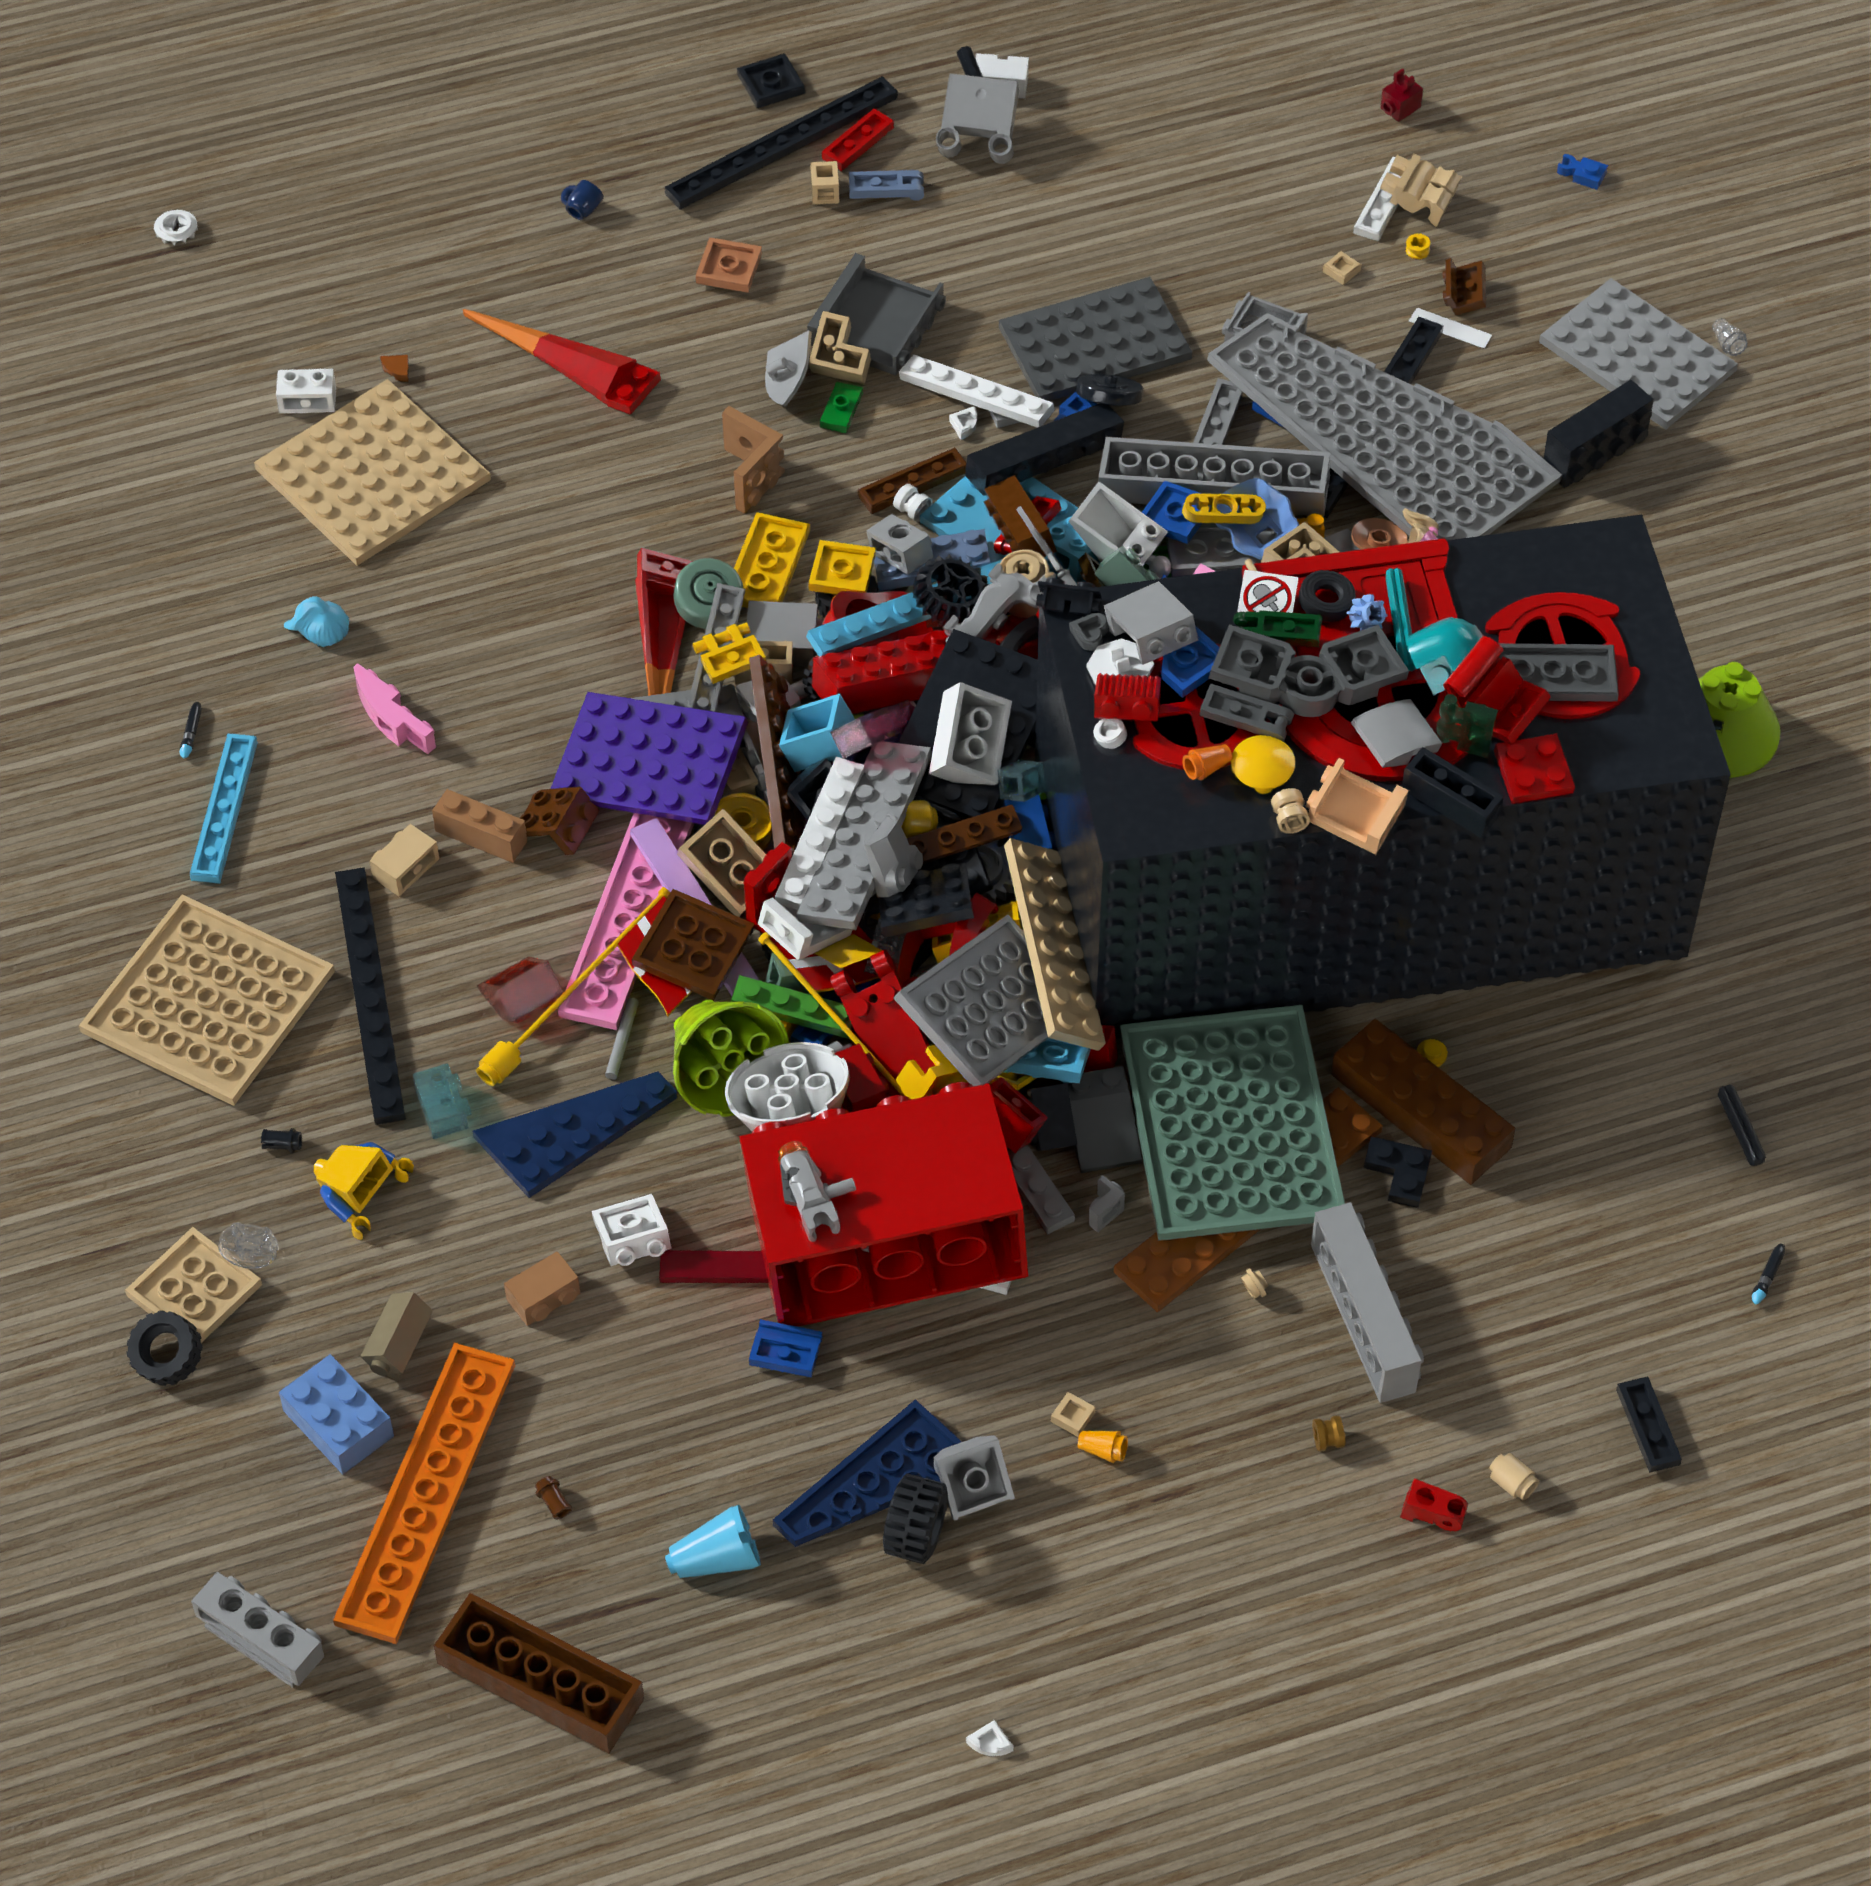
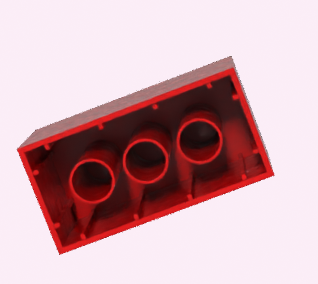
M955 1082L943 1087L935 1095L911 1099L904 1095H894L883 1099L874 1108L850 1113L841 1108L828 1109L818 1114L812 1121L789 1126L777 1121L767 1122L756 1127L751 1134L739 1136L751 1208L778 1323L799 1327L1029 1277L1023 1206L989 1083L973 1086L967 1082ZM797 1150L808 1152L821 1171L820 1179L822 1183H827L829 1186L853 1178L856 1186L854 1191L829 1199L832 1201L838 1215L840 1231L834 1234L828 1225H818L815 1229L817 1239L813 1242L808 1239L797 1206L784 1202L780 1160L784 1155ZM868 1246L869 1252L862 1251L861 1247L865 1249Z

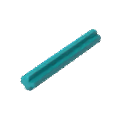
M1390 568L1386 571L1385 578L1396 649L1408 670L1412 672L1416 667L1411 659L1407 643L1408 637L1412 635L1403 572L1400 568Z

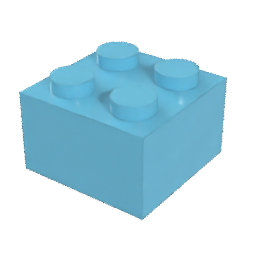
M841 694L789 709L779 747L794 772L804 770L825 758L829 762L834 761L836 757L844 758L848 756L856 720Z

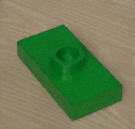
M836 381L820 419V428L847 433L863 395V387Z

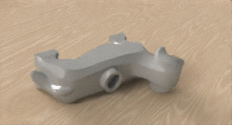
M997 563L988 574L992 584L985 587L981 592L970 617L965 618L959 624V619L953 615L943 626L945 634L950 637L952 630L956 629L984 640L994 628L998 631L1005 625L1008 620L1006 613L1015 604L1025 603L1039 609V606H1036L1037 594H1043V592H1040L1038 581L1046 582L1048 578H1055L1056 574L1048 572L1036 583H1032L1022 574L1004 573L1003 566Z

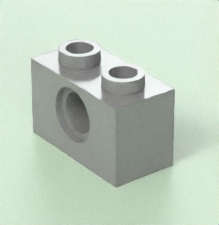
M893 514L866 530L869 547L876 548V556L907 575L933 558L930 536L925 531L919 530L906 520H902Z

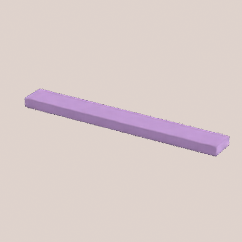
M657 818L630 829L632 839L663 887L668 889L670 893L672 889H675L712 905L688 866L677 855L676 847ZM742 952L724 982L731 996H733L739 975L759 980Z

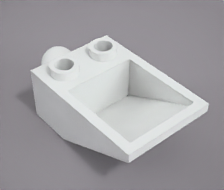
M1098 482L1068 522L1100 562L1123 545L1126 550L1129 548L1134 549L1133 551L1141 559L1139 563L1142 566L1147 564L1149 569L1159 578L1163 575L1168 576L1172 569L1170 560L1165 556L1153 555L1168 531L1101 482Z

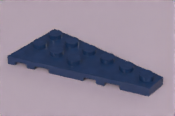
M915 1399L772 1520L773 1526L793 1546L797 1547L889 1508L895 1489L905 1474L908 1473L940 1482L939 1475L934 1469L933 1457L942 1449L962 1441Z

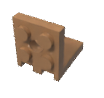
M728 406L722 412L724 450L744 460L734 471L736 509L745 514L752 506H756L759 503L762 495L769 488H773L785 472V468L779 466V462L784 458V450L778 447V444L783 440V435Z

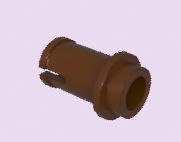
M547 1476L535 1485L537 1489L536 1496L543 1499L553 1518L559 1520L572 1511V1506L559 1489V1481L553 1479L552 1476Z

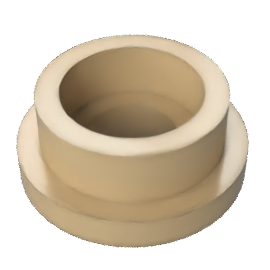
M1250 1268L1245 1271L1246 1275L1240 1278L1253 1299L1259 1296L1265 1297L1267 1294L1264 1289L1268 1287L1266 1280L1259 1270L1253 1273Z

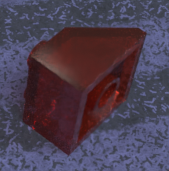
M529 956L477 985L479 991L501 1019L510 1022L514 1021V1023L528 1019L531 1016L530 1012L538 1007L542 1009L552 1005L556 1001V997L564 993L548 960Z

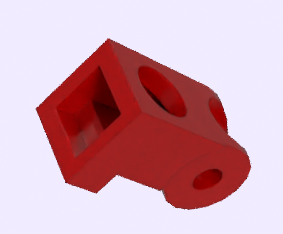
M1414 1478L1407 1492L1400 1518L1411 1522L1416 1518L1430 1524H1436L1439 1528L1447 1531H1459L1463 1525L1468 1502L1457 1494Z

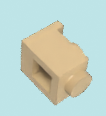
M837 161L810 162L813 204L839 203Z

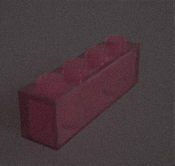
M908 699L861 716L831 731L830 733L842 758H848L869 750L883 741L890 742L902 736L915 707Z

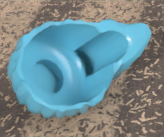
M312 596L303 600L297 606L294 617L286 621L284 627L288 630L299 631L310 642L325 647L340 642L343 637L347 636L349 617L341 606L330 601H323L320 597Z

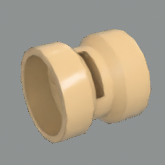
M1288 788L1277 792L1272 797L1271 804L1273 811L1278 814L1277 824L1281 832L1296 833L1309 825L1310 818L1308 811L1303 807L1304 798L1300 790Z

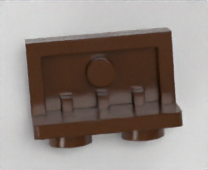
M1451 258L1446 259V270L1442 272L1446 285V290H1443V299L1446 306L1452 308L1455 316L1485 308L1486 267L1483 261L1456 267Z

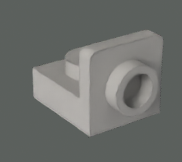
M1104 1176L1098 1179L1097 1194L1099 1197L1089 1207V1226L1096 1232H1100L1124 1211L1125 1193L1118 1183L1109 1181Z

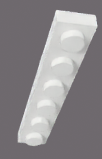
M914 354L899 371L900 380L1037 428L1042 426L1054 412L1053 402Z
M839 757L835 758L776 892L775 900L779 904L796 910L799 909L815 872L820 868L864 773L863 764Z

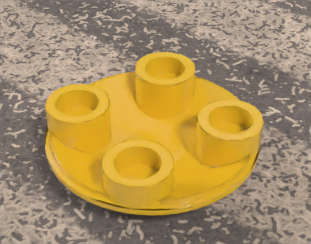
M1258 735L1247 738L1237 745L1232 754V772L1242 783L1254 788L1260 794L1270 793L1273 788L1283 785L1290 779L1295 769V757L1290 747L1282 740L1272 736Z

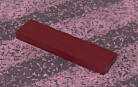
M665 1250L660 1256V1283H768L762 1251Z

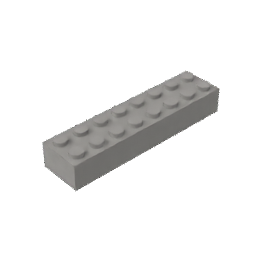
M1106 437L1098 479L1099 482L1128 503L1148 504L1164 480L1202 494H1222L1231 487L1246 480L1259 478L1265 480L1269 485L1289 498L1294 515L1309 516L1310 514L1317 513L1324 517L1330 479V452Z

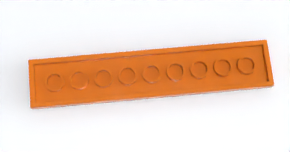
M458 1343L453 1344L333 1619L334 1626L390 1643H398L515 1368L514 1359Z

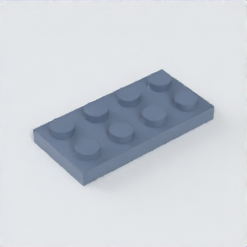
M985 529L968 530L963 533L940 535L931 538L933 553L931 560L933 561L938 555L945 560L950 554L953 560H957L961 556L962 562L968 563L972 561L973 568H980L990 564ZM876 556L874 562L879 591L913 586L918 570L922 566L907 575Z

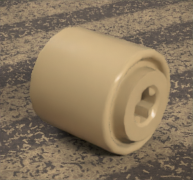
M1032 550L1011 552L1000 563L1003 566L1004 573L1022 574L1032 583H1036L1044 574L1050 572L1047 560L1040 553ZM1017 603L1008 612L1019 618H1029L1034 616L1039 609L1025 603Z

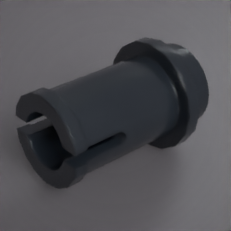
M291 1128L290 1131L263 1129L261 1147L262 1149H286L290 1153H294L295 1150H301L302 1133L296 1131L295 1128Z

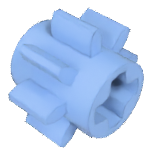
M1373 594L1352 599L1353 605L1347 611L1351 621V628L1360 627V631L1379 625L1381 629L1383 628L1381 623H1383L1385 617H1388L1383 606L1384 601H1374Z

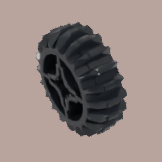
M949 554L944 560L938 555L934 561L929 559L925 566L918 570L917 577H915L913 582V598L917 599L916 607L923 608V616L931 615L932 622L936 620L941 621L942 627L953 615L959 619L958 623L961 624L965 618L970 617L981 592L989 585L987 584L988 576L981 575V568H973L972 561L968 563L962 562L961 556L957 560H953ZM937 581L938 586L932 587V583ZM971 596L972 600L967 602L966 597Z

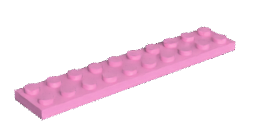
M633 813L566 990L659 895L658 891L663 887L632 839L630 829L657 818L678 851L689 839L694 823ZM618 946L563 1001L558 1008V1016L560 1018L613 1030L618 1029L627 1000L637 978V975L630 968Z

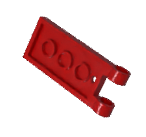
M886 949L870 957L873 968L882 981L858 993L853 979L847 970L844 969L830 976L831 984L843 1003L858 1039L895 1080L907 1061L915 1060L925 1074L930 1067L936 1066L925 1052L927 1047L930 1046L925 1033L893 998L904 986L894 961ZM875 994L878 999L875 1003H872L871 996ZM876 1068L875 1071L878 1074V1076H883L881 1072ZM885 1078L889 1087V1093L886 1094L887 1097L900 1095Z

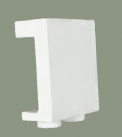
M774 898L764 901L758 925L797 960H801L850 936L852 933V929L800 922L797 917L798 910L783 906Z

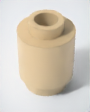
M1508 1453L1505 1456L1500 1454L1490 1465L1489 1469L1492 1471L1490 1479L1514 1498L1519 1497L1523 1501L1526 1500L1539 1484V1479L1535 1477V1472L1512 1453Z

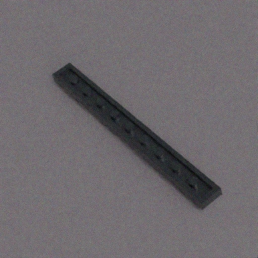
M881 76L665 186V195L681 210L865 116L874 108L877 110L898 99V91Z
M1418 317L1384 372L1411 384L1443 334L1444 326ZM1331 468L1325 518L1329 517L1348 486V483Z
M365 867L335 872L374 1122L375 1125L403 1121L406 1120Z

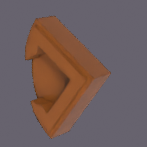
M408 355L380 356L384 372L394 376L395 380L409 382Z

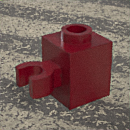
M1403 68L1394 73V82L1382 89L1380 107L1387 115H1390L1398 122L1421 108L1424 89L1415 82L1413 76L1408 77L1404 75L1405 70Z

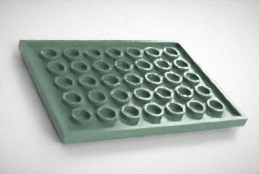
M1302 1005L1120 1025L1121 1042L1158 1241L1314 1223L1315 1212L1345 1204Z

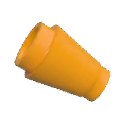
M1082 1430L1078 1438L1079 1450H1084L1111 1463L1116 1461L1122 1462L1126 1456L1128 1437L1121 1435L1120 1431Z

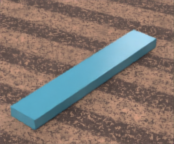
M227 734L189 874L191 881L219 884L221 882L258 743L257 736Z

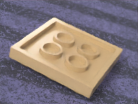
M192 1227L125 1289V1292L129 1299L149 1314L157 1313V1311H171L187 1319L197 1328L196 1331L200 1333L202 1338L200 1341L202 1343L262 1286L261 1278Z

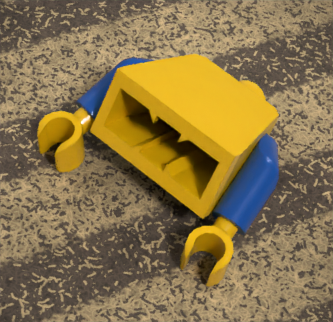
M373 1142L356 1146L341 1145L337 1147L328 1160L318 1159L313 1168L316 1180L321 1186L320 1194L325 1204L344 1223L348 1221L351 1224L352 1234L358 1240L363 1239V1234L356 1228L358 1226H365L371 1231V1226L367 1217H356L354 1212L361 1213L393 1169H395V1178L399 1182L405 1183L408 1182L409 1175L403 1170L413 1173L414 1168L413 1162L409 1158L397 1160L394 1158V1154Z

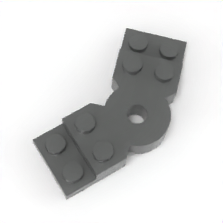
M1229 625L1210 670L1209 679L1239 688V693L1270 703L1280 702L1283 707L1292 710L1296 715L1317 717L1331 711L1337 702L1353 705L1378 696L1379 688L1407 679L1409 670L1379 625L1324 643L1319 657L1311 655L1295 657V651L1289 643Z

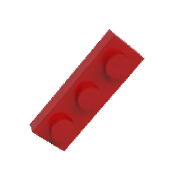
M874 108L822 151V159L826 162L837 161L838 169L843 171L894 129V120Z

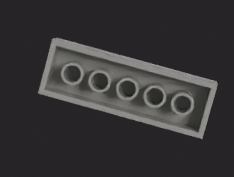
M1350 1202L1315 1212L1311 1247L1379 1403L1416 1393L1418 1379H1421L1420 1367L1421 1363L1424 1362V1357L1420 1346L1413 1343L1411 1338L1412 1330L1408 1319L1401 1316L1399 1311L1400 1302L1396 1292H1391L1388 1287L1386 1269L1384 1265H1379L1376 1260L1375 1244L1371 1238L1367 1239L1364 1233L1365 1224L1363 1217L1360 1213L1355 1212Z

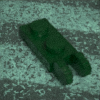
M1259 610V612L1239 611L1234 615L1233 622L1239 628L1289 643L1292 646L1319 648L1322 616L1262 610Z

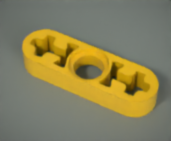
M1194 493L1185 499L1182 514L1186 520L1193 523L1255 524L1261 521L1266 504L1261 497L1252 494ZM1226 504L1231 508V512L1227 514L1221 513L1216 506ZM1192 505H1197V509H1199L1200 511H1195V508L1192 507ZM1252 506L1253 510H1255L1256 512H1251V509L1247 507Z

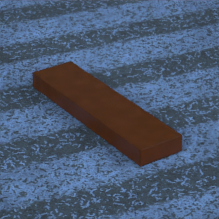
M952 448L858 489V497L868 511L874 514L892 506L894 497L902 486L911 484L917 488L920 494L965 474L967 462L956 448Z

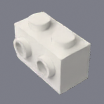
M278 370L276 398L279 414L335 412L336 382L334 370Z

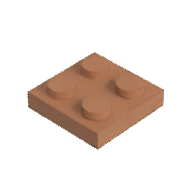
M709 237L696 273V284L749 292L762 256V246Z

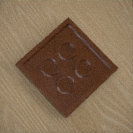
M672 889L634 954L632 965L714 1001L754 931V923Z

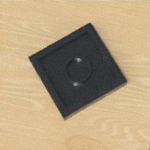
M785 53L737 68V75L757 109L805 94V86Z

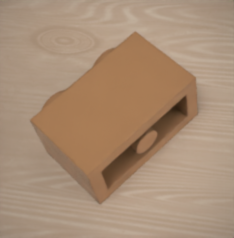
M558 1251L504 1283L506 1300L527 1326L535 1321L545 1319L551 1311L561 1305L570 1304L580 1294L578 1276Z

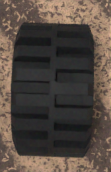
M908 1473L902 1477L893 1494L883 1533L885 1554L925 1564L930 1559L936 1548L947 1508L948 1492L945 1483Z

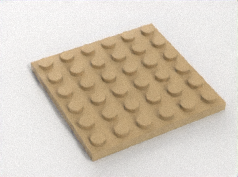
M388 379L254 462L255 469L356 566L491 481L489 471Z
M182 894L80 1023L79 1029L82 1034L234 1106L334 974L335 969L334 965Z

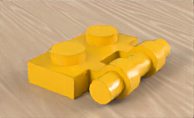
M747 622L738 626L736 624L727 626L725 631L715 635L707 634L702 636V640L693 643L696 654L708 651V653L700 656L701 663L712 684L750 670V657L760 655L766 661V656L755 635L753 634L746 638L742 637L751 633ZM729 641L732 642V643H730V644H728V645H725V646H723V647H720V648L718 647L719 645L724 644V643H726V642H729Z

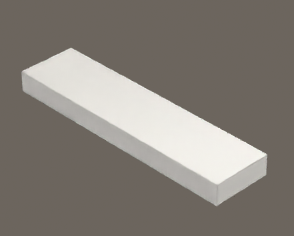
M1392 157L1357 220L1353 234L1379 241L1399 203L1397 206L1390 203L1392 194L1380 189L1387 172L1401 178V176L1389 171L1395 157Z

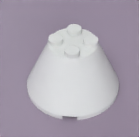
M797 1042L763 1050L764 1056L752 1062L746 1059L732 1072L725 1087L728 1107L736 1117L753 1131L759 1125L767 1122L777 1121L789 1126L812 1121L825 1110L841 1108L850 1075L845 1059L835 1055L834 1049L817 1043Z

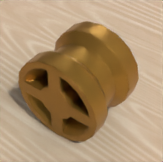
M1339 1415L1332 1416L1330 1420L1326 1421L1320 1418L1313 1419V1436L1318 1451H1325L1329 1446L1345 1447L1344 1427Z

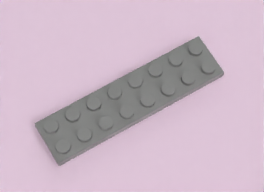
M874 741L864 763V773L825 858L820 868L815 872L797 911L798 921L852 930L857 929L875 888L874 876L871 874L864 844L869 841L885 819L887 813H893L900 826H902L908 805L913 801L932 758L930 747Z

